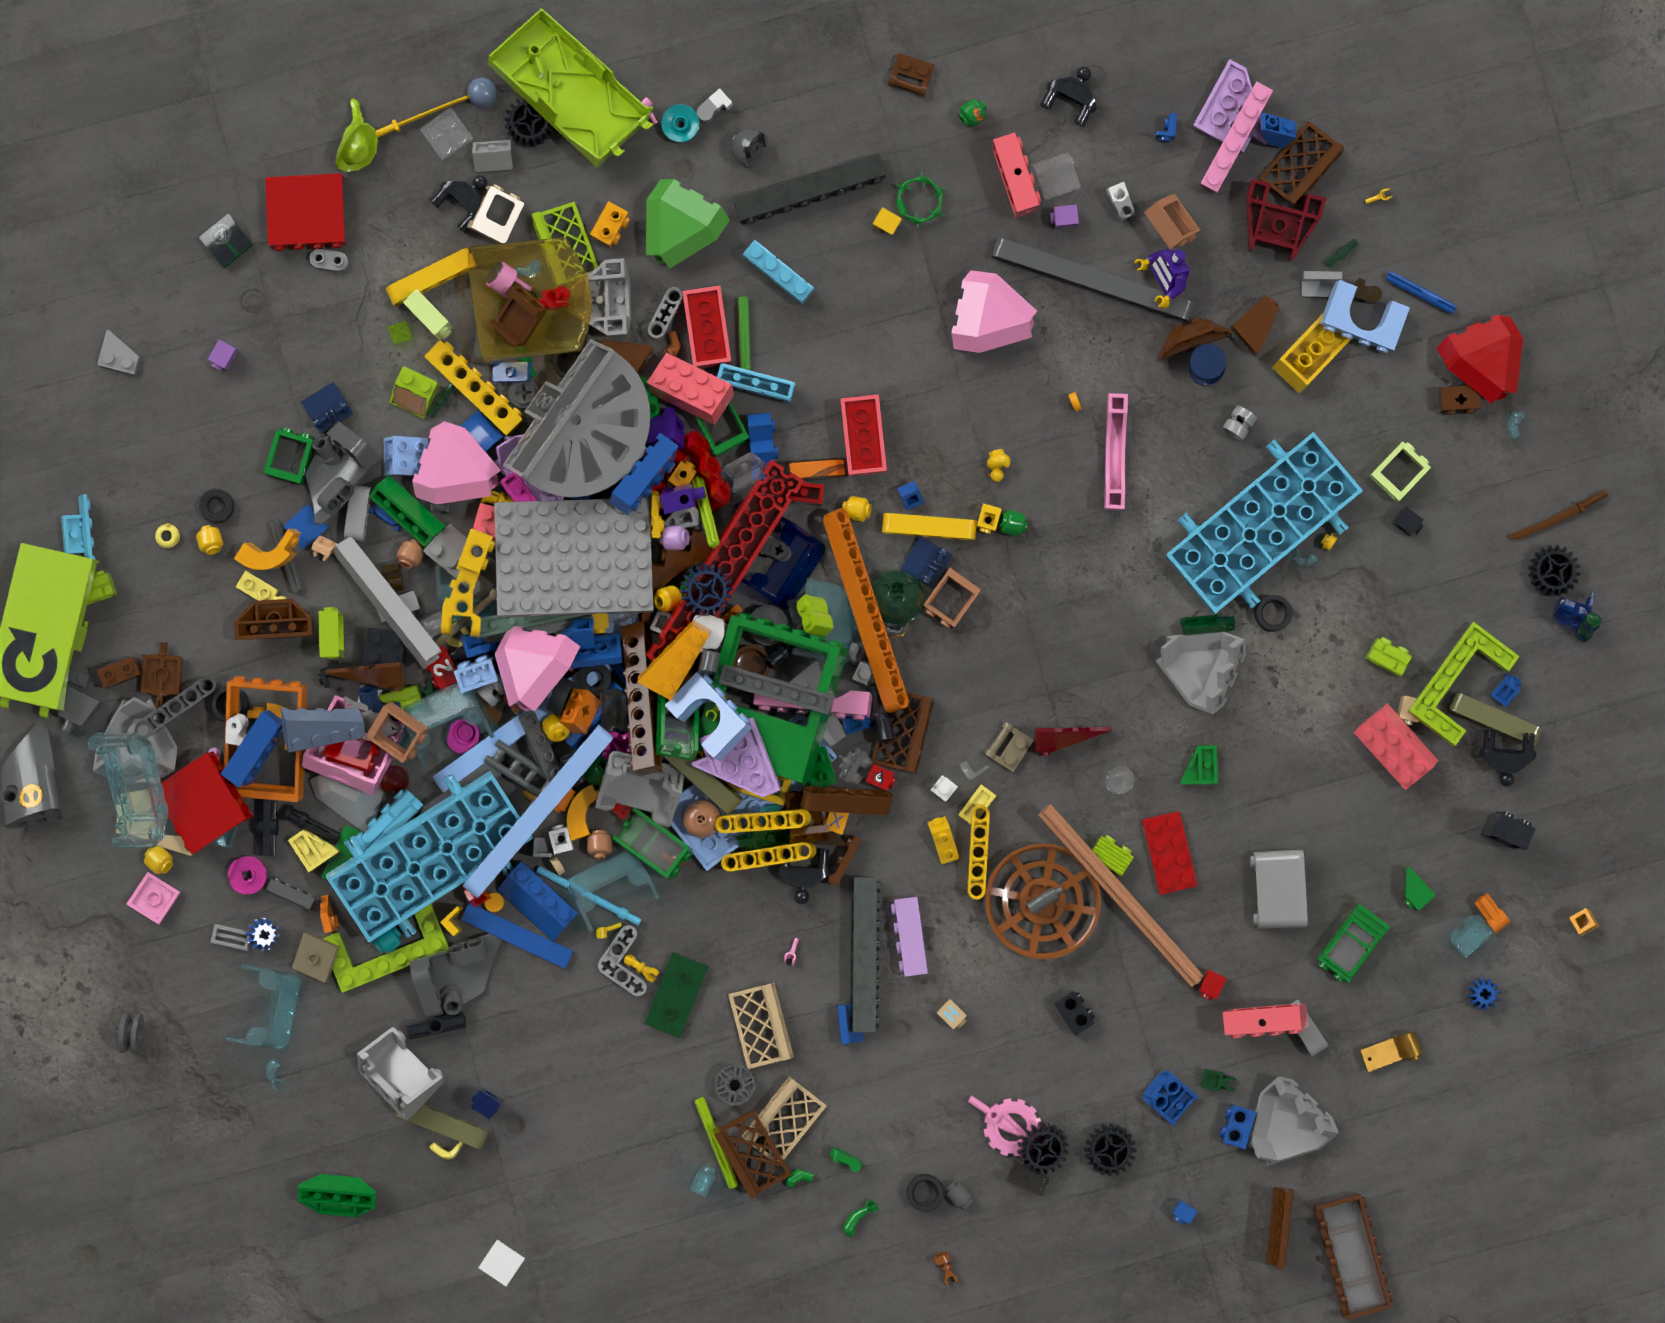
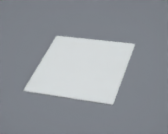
M496 1240L478 1268L504 1286H507L525 1258L499 1240Z

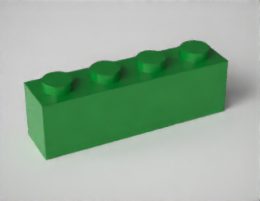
M387 476L378 483L369 495L370 499L425 548L446 527L391 476Z

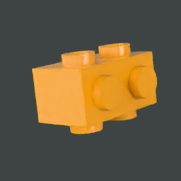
M608 201L590 233L591 238L612 248L613 244L617 245L621 238L619 233L622 228L626 229L630 222V218H628L629 212Z

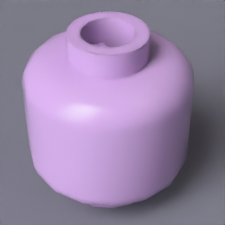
M666 526L664 532L660 534L659 540L666 550H683L689 544V532L683 526Z

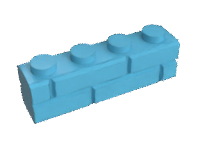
M756 240L743 253V258L801 305L814 292L812 285L806 283L802 277L781 260L776 259L775 255Z
M723 363L720 365L717 376L732 384L734 389L746 390L749 393L783 400V402L791 403L795 389V382Z
M401 789L393 797L395 801L391 805L387 803L380 812L382 814L379 818L376 819L374 817L367 824L368 829L364 833L359 832L355 839L363 850L367 849L408 823L424 805L407 789L403 791Z

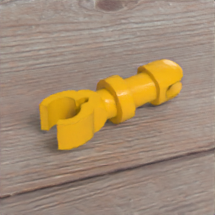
M630 954L624 957L626 965L634 967L638 973L642 972L648 981H655L656 977H653L651 974L657 976L659 974L657 969L646 967L644 962L640 963Z

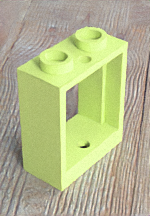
M417 289L403 302L438 340L441 338L445 339L451 334V329L453 328L451 324Z
M1401 442L1369 476L1396 503L1431 468L1428 465L1429 461L1422 455L1419 457L1414 452L1415 448L1408 442L1406 444ZM1401 450L1422 468L1402 491L1397 489L1380 473Z

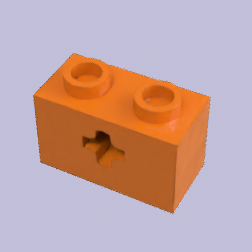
M573 689L559 722L571 733L587 734L601 701L588 689Z

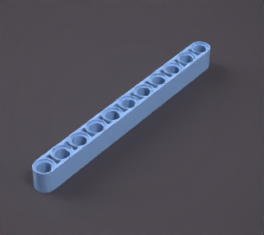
M605 665L609 669L610 673H612L613 669L610 667V665ZM595 671L587 676V683L590 686H594L602 680L600 673ZM578 672L569 678V680L575 682L573 689H580L577 684ZM552 691L535 710L540 724L543 723L547 716L554 714V712L547 710ZM524 710L434 775L432 778L441 791L444 793L449 789L443 781L445 777H448L452 783L449 775L454 774L459 782L484 764V759L487 755L494 757L499 749L494 746L498 739L511 746L526 735L518 718L528 712Z
M600 725L595 728L463 884L465 889L476 898L483 893L614 738Z

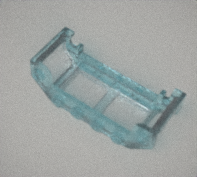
M138 732L132 734L96 733L87 742L89 750L98 748L96 755H102L119 821L114 825V828L119 830V836L112 838L113 847H155L164 838L168 805L165 802L164 789L161 785L159 769L155 760V751L152 748L151 742Z

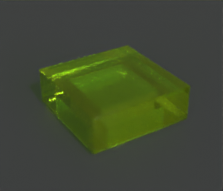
M407 321L388 326L394 345L413 339Z

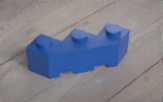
M770 413L747 415L754 483L757 479L762 481L765 475L761 472L769 460L775 461V458H778V448L773 445L772 432L776 431L775 420H771Z

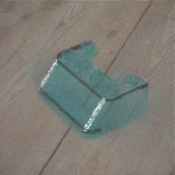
M807 578L806 594L824 598L828 606V614L833 620V629L824 636L826 637L825 641L837 640L843 642L844 647L849 648L844 663L846 664L849 661L851 643H854L857 624L845 587ZM793 646L792 655L825 662L826 655Z

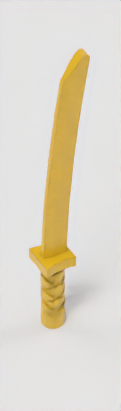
M469 96L453 100L399 123L396 120H392L393 124L375 131L377 138L395 130L399 132L401 131V126L468 100Z

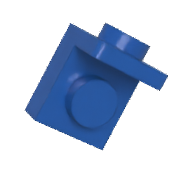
M1170 113L1168 119L1165 118L1164 130H1167V132L1156 131L1155 138L1159 139L1160 142L1174 140L1177 114Z
M1507 673L1501 683L1492 691L1491 696L1506 707L1520 692L1522 687L1521 681L1516 676H1511Z
M845 716V719H842L846 735L874 727L870 718H864L861 721L854 720L853 716Z

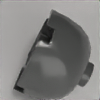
M747 128L734 135L731 140V151L734 159L745 167H754L764 154L761 150L763 146L766 147L767 145L766 134L752 128Z

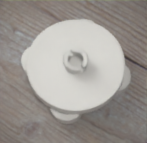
M695 615L694 621L710 629V635L702 648H718L724 637V621L713 615Z

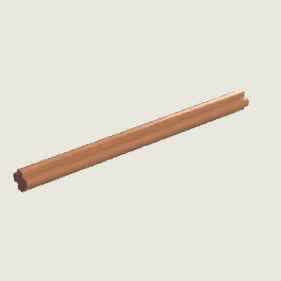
M1051 804L1045 807L1038 814L1041 820L1188 985L1193 987L1200 982L1204 975L1058 811Z

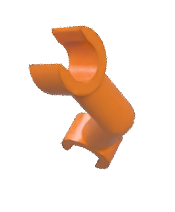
M737 604L723 616L719 615L718 618L722 619L725 624L730 620L731 615H738V612L741 613L743 610Z

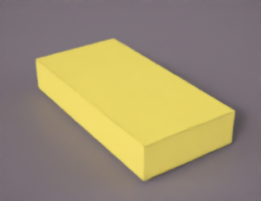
M980 785L958 815L971 824L973 807L982 804L988 808L996 795L983 785ZM977 809L975 816L980 819L985 809Z

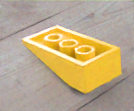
M1323 314L1272 367L1299 394L1350 341L1342 337V333L1337 331L1331 333L1324 330V326L1319 325Z

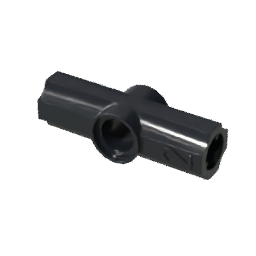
M869 685L866 688V692L872 694L870 720L875 726L878 743L891 742L895 739L891 721L893 712L889 713L885 710L877 685Z
M260 799L259 818L257 820V835H259L258 856H276V836L279 831L277 800Z
M463 1011L456 1015L447 1014L406 1023L409 1040L467 1028ZM434 1020H437L441 1023V1029L439 1031H436L432 1028V1022Z

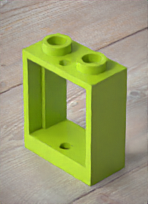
M324 607V611H319L320 658L345 659L343 612L338 611V608Z

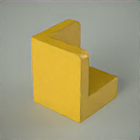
M882 207L873 222V227L893 235L898 225L901 224L902 218Z

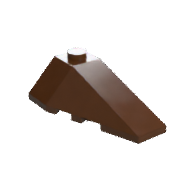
M401 662L376 664L375 667L358 666L356 668L325 670L328 675L390 689V692L402 691L403 687H407L405 664Z

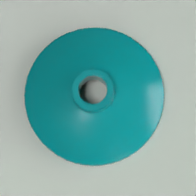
M677 104L671 106L663 114L661 121L662 130L672 141H689L697 134L699 129L697 113L687 105ZM678 122H683L684 127L679 128L677 126Z

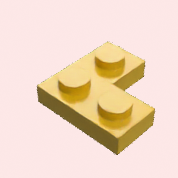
M652 491L649 499L650 534L652 538H660V532H664V520L659 516V509H662L663 506L658 491Z

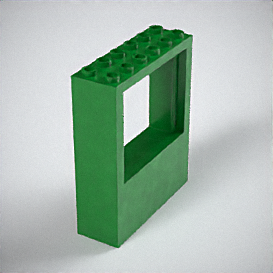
M738 612V615H731L720 653L718 670L713 677L712 685L715 688L719 687L724 693L726 692L727 685L719 683L724 664L733 666L742 632L745 630L826 655L817 691L831 695L836 694L849 649L844 647L843 642L837 640L825 641L826 637L811 634L808 636V633L804 630H789L790 626L780 623L772 625V621L768 619L756 618L755 620L753 619L754 615L744 612ZM714 702L706 703L700 722L698 751L704 752L699 739L712 734L720 722V717L712 721L715 717L713 712L706 718V712L714 709L716 705ZM736 705L738 707L736 711L739 714L743 713L748 719L754 717L775 774L800 783L811 781L829 715L811 710L807 725L803 726Z

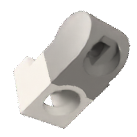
M719 88L697 109L699 121L705 124L710 123L714 115L723 107L728 111L733 106L732 101Z
M1124 182L1106 189L1120 221L1135 215Z

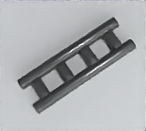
M498 739L494 745L499 748L493 758L487 755L484 762L538 797L549 784L542 768ZM505 753L515 759L509 768L499 763ZM521 763L531 769L525 779L515 773ZM537 774L546 779L541 789L531 784Z

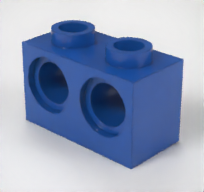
M1234 1104L1231 1105V1108L1228 1107L1225 1114L1227 1119L1226 1126H1222L1219 1135L1222 1138L1221 1141L1246 1149L1256 1111ZM1241 1111L1244 1113V1119L1237 1122L1235 1114ZM1233 1130L1239 1132V1137L1236 1140H1230L1229 1134Z

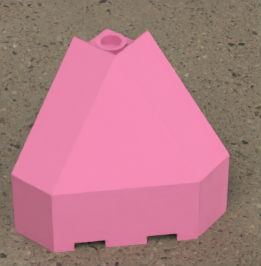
M971 270L962 281L961 288L964 289L963 298L958 300L956 315L959 317L957 326L952 328L954 349L981 353L1032 338L1033 316L1037 310L997 274Z
M445 421L432 429L428 437L431 438L427 449L424 448L419 462L422 464L419 473L414 475L412 481L415 496L434 504L492 496L491 490L499 485L497 473L501 470L470 433L463 427Z
M514 626L508 630L495 652V657L509 707L516 703L527 712L530 710L535 712L568 671L580 646L567 636L561 634L555 637L548 635V632L535 629L532 632L523 631V627Z

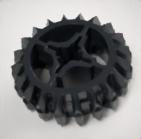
M516 99L518 105L515 106L511 103L510 107L513 111L506 110L510 117L504 118L505 122H509L505 125V129H511L507 132L508 136L514 135L512 138L514 142L519 139L520 146L524 144V141H526V147H530V142H533L534 147H537L536 141L539 140L541 144H544L543 137L548 140L550 139L547 132L554 133V129L550 127L552 125L540 114H532L530 110L532 106L523 99L524 102H520L519 99ZM524 109V116L515 122L518 113ZM528 113L530 118L534 120L532 121V130L530 125H528ZM545 121L543 129L536 134V127ZM516 128L528 129L530 136L521 134Z
M1549 545L1547 550L1544 547L1540 549L1541 554L1539 552L1534 554L1537 559H1530V562L1535 565L1528 566L1529 570H1533V573L1528 574V576H1534L1535 580H1532L1531 584L1538 583L1535 589L1543 588V595L1548 590L1550 597L1554 595V592L1557 597L1561 596V590L1564 594H1567V587L1571 590L1574 589V585L1571 582L1578 583L1579 581L1574 577L1581 575L1580 572L1575 571V569L1580 568L1579 564L1574 565L1578 558L1571 559L1573 552L1570 551L1566 554V547H1563L1560 551L1559 545H1556L1554 550L1552 545ZM1550 555L1558 556L1565 562L1558 564L1554 559H1551ZM1545 559L1546 571L1540 574V565ZM1562 566V568L1558 569V571L1556 572V576L1555 574L1547 575L1551 572V570H1553V568H1558ZM1568 567V578L1564 582V577L1562 573L1563 570ZM1552 578L1559 586H1551L1544 579Z
M1038 1122L1037 1128L1032 1124L1031 1131L1028 1129L1024 1130L1027 1134L1026 1136L1020 1135L1023 1142L1017 1143L1021 1147L1017 1150V1153L1021 1155L1019 1160L1021 1162L1024 1161L1023 1166L1025 1168L1029 1167L1030 1172L1035 1171V1169L1037 1174H1040L1042 1169L1044 1174H1048V1169L1055 1172L1054 1166L1057 1165L1061 1168L1062 1165L1059 1162H1065L1066 1158L1063 1155L1069 1154V1151L1064 1149L1069 1147V1144L1064 1142L1067 1137L1062 1135L1063 1131L1061 1129L1057 1130V1126L1054 1124L1050 1127V1123L1046 1122L1043 1127V1124ZM1046 1134L1040 1140H1034L1037 1136ZM1053 1137H1055L1057 1142L1056 1152L1051 1148ZM1030 1145L1035 1148L1033 1160H1031L1029 1155ZM1043 1145V1146H1045L1049 1151H1047V1150H1044V1151L1042 1150V1151H1041L1038 1146L1041 1147V1146ZM1048 1156L1052 1157V1158L1049 1159L1048 1161L1040 1162V1161H1043V1159H1044L1045 1157H1048Z
M1109 1123V1129H1106L1105 1125L1102 1124V1131H1099L1097 1127L1094 1128L1097 1133L1095 1136L1093 1133H1089V1136L1093 1138L1092 1141L1085 1140L1087 1144H1090V1147H1084L1085 1151H1090L1089 1154L1085 1155V1158H1092L1088 1162L1090 1166L1096 1163L1094 1171L1101 1167L1100 1174L1104 1175L1105 1170H1108V1176H1112V1170H1115V1174L1119 1175V1168L1125 1172V1164L1129 1167L1132 1166L1128 1159L1135 1160V1156L1130 1155V1153L1137 1152V1149L1130 1146L1135 1145L1136 1142L1128 1141L1132 1138V1134L1125 1136L1126 1128L1119 1132L1120 1125L1118 1124L1115 1130L1112 1123ZM1109 1134L1120 1136L1124 1142L1112 1143ZM1103 1136L1104 1146L1095 1151L1097 1141ZM1108 1142L1112 1147H1116L1113 1150V1159L1109 1152L1105 1153V1150L1108 1149ZM1126 1148L1123 1159L1117 1163V1153ZM1108 1156L1112 1165L1102 1164L1096 1157Z

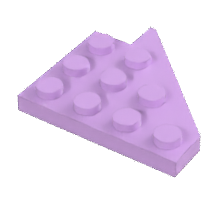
M1229 59L1193 125L1194 128L1223 143L1252 90L1245 67ZM1260 116L1240 153H1244L1251 138L1265 145L1267 144L1261 132Z
M752 717L749 718L750 721L748 722L752 729L722 761L714 759L703 747L706 757L692 762V766L758 796L765 797L782 789L755 719ZM707 735V736H705V737L700 738L699 740H700L701 744H702L710 735Z

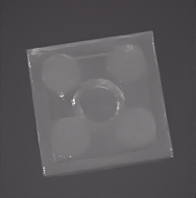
M451 107L420 129L442 161L473 140V137Z

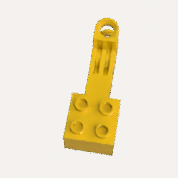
M473 528L470 529L456 569L460 570L456 580L452 579L450 587L453 588L450 598L446 597L443 603L441 634L451 635L452 615L471 617L470 637H480L481 617L473 612V594L481 570H486L489 559L486 558L488 551L492 552L495 546L494 536ZM475 546H480L483 550L482 555L479 557L475 556L472 552ZM461 582L469 584L470 589L467 593L460 592L459 584ZM459 602L467 603L468 610L466 612H460L457 609Z

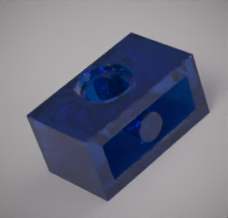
M484 1088L474 1093L470 1100L472 1102L470 1107L490 1120L494 1117L504 1100Z

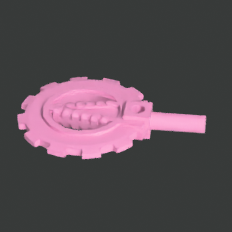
M972 1095L967 1101L986 1114L984 1120L987 1123V1129H984L985 1137H989L991 1141L989 1145L993 1149L1001 1150L1000 1154L1005 1156L1008 1153L1020 1156L1017 1150L1021 1147L1017 1143L1023 1142V1140H1005L1000 1135L999 1129L1018 1137L1020 1135H1027L1024 1129L1008 1115L1009 1113L1021 1115L1027 1124L1026 1129L1029 1131L1032 1130V1124L1037 1128L1038 1122H1041L1040 1117L1037 1118L1034 1114L1037 1112L1032 1105L1028 1107L1025 1105L1026 1101L1018 1099L1017 1102L1011 1101V1098L1004 1099V1103L1000 1105L996 1103L991 1107H988ZM1040 1135L1034 1138V1140H1039Z

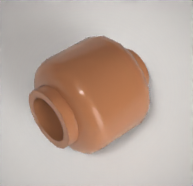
M414 539L404 541L396 554L399 560L398 563L407 569L418 567L425 554L423 552L424 549L421 547L422 544Z
M592 831V834L587 837L588 854L594 856V859L602 860L612 853V837L607 834V831Z

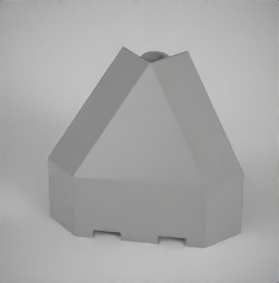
M1222 631L1166 636V644L1161 647V657L1156 660V663L1189 706L1214 714L1225 705L1227 698L1224 696L1228 687L1232 688L1238 675L1235 672L1239 662L1243 663L1246 656L1245 639Z
M135 697L129 701L122 700L96 747L93 772L107 779H117V776H127L128 779H144V776L155 775V779H162L175 771L177 745L166 726L145 740L138 739L134 734L136 724L156 710L151 699L146 702ZM160 715L154 717V721L157 724L163 723ZM140 726L138 732L141 735H146L149 729L146 726Z
M1280 1076L1260 1092L1256 1115L1247 1144L1248 1148L1255 1150V1155L1258 1159L1265 1160L1267 1166L1320 1150L1339 1133L1333 1117L1328 1112L1324 1114L1317 1107L1318 1103L1308 1093L1304 1095L1297 1089L1298 1084L1293 1079Z

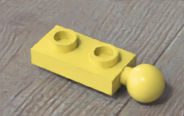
M246 570L236 585L238 589L258 601L287 599L285 596L277 597L276 595L279 590Z

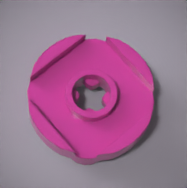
M241 857L235 860L229 867L228 879L236 892L246 895L254 894L266 884L267 868L256 857ZM250 870L253 877L246 881L243 872Z

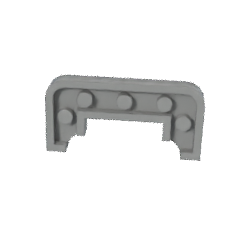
M619 751L610 753L595 808L609 811L614 809L616 803L652 812V819L657 824L670 827L682 794L684 775L673 765L662 763L661 772L640 776L631 768V754Z
M1303 850L1253 852V856H1250V867H1254V871H1256L1258 905L1256 914H1253L1254 925H1257V929L1307 927L1308 916Z
M392 1027L357 1053L358 1069L364 1079L399 1115L408 1120L414 1116L443 1084L444 1076L439 1069L430 1068L428 1070L406 1047L405 1035Z

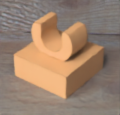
M320 535L312 545L311 549L314 550L313 556L316 557L318 553L324 555L323 561H325L332 554L337 543Z

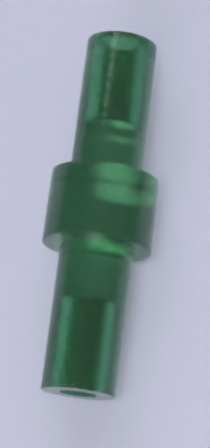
M1354 238L1344 247L1338 248L1335 254L1325 262V265L1330 268L1340 259L1346 258L1348 253L1359 244Z
M449 383L442 394L437 396L435 404L427 414L434 418L440 408L446 405L448 397L456 387Z

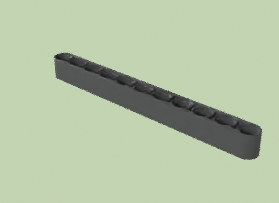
M997 238L991 255L1000 261L1184 322H1189L1195 304L1190 300L1177 296L1175 299L1169 300L1170 304L1167 308H1160L1158 306L1161 303H1155L1154 300L1159 295L1165 297L1166 295L1163 291L1003 238Z

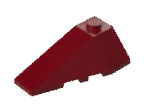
M1112 727L1034 729V751L1039 752V756H1051L1050 752H1055L1110 732Z

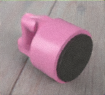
M503 261L498 262L486 278L487 286L508 299L510 296L507 292L514 280L525 290L531 291L532 289L531 286L517 277L515 269Z

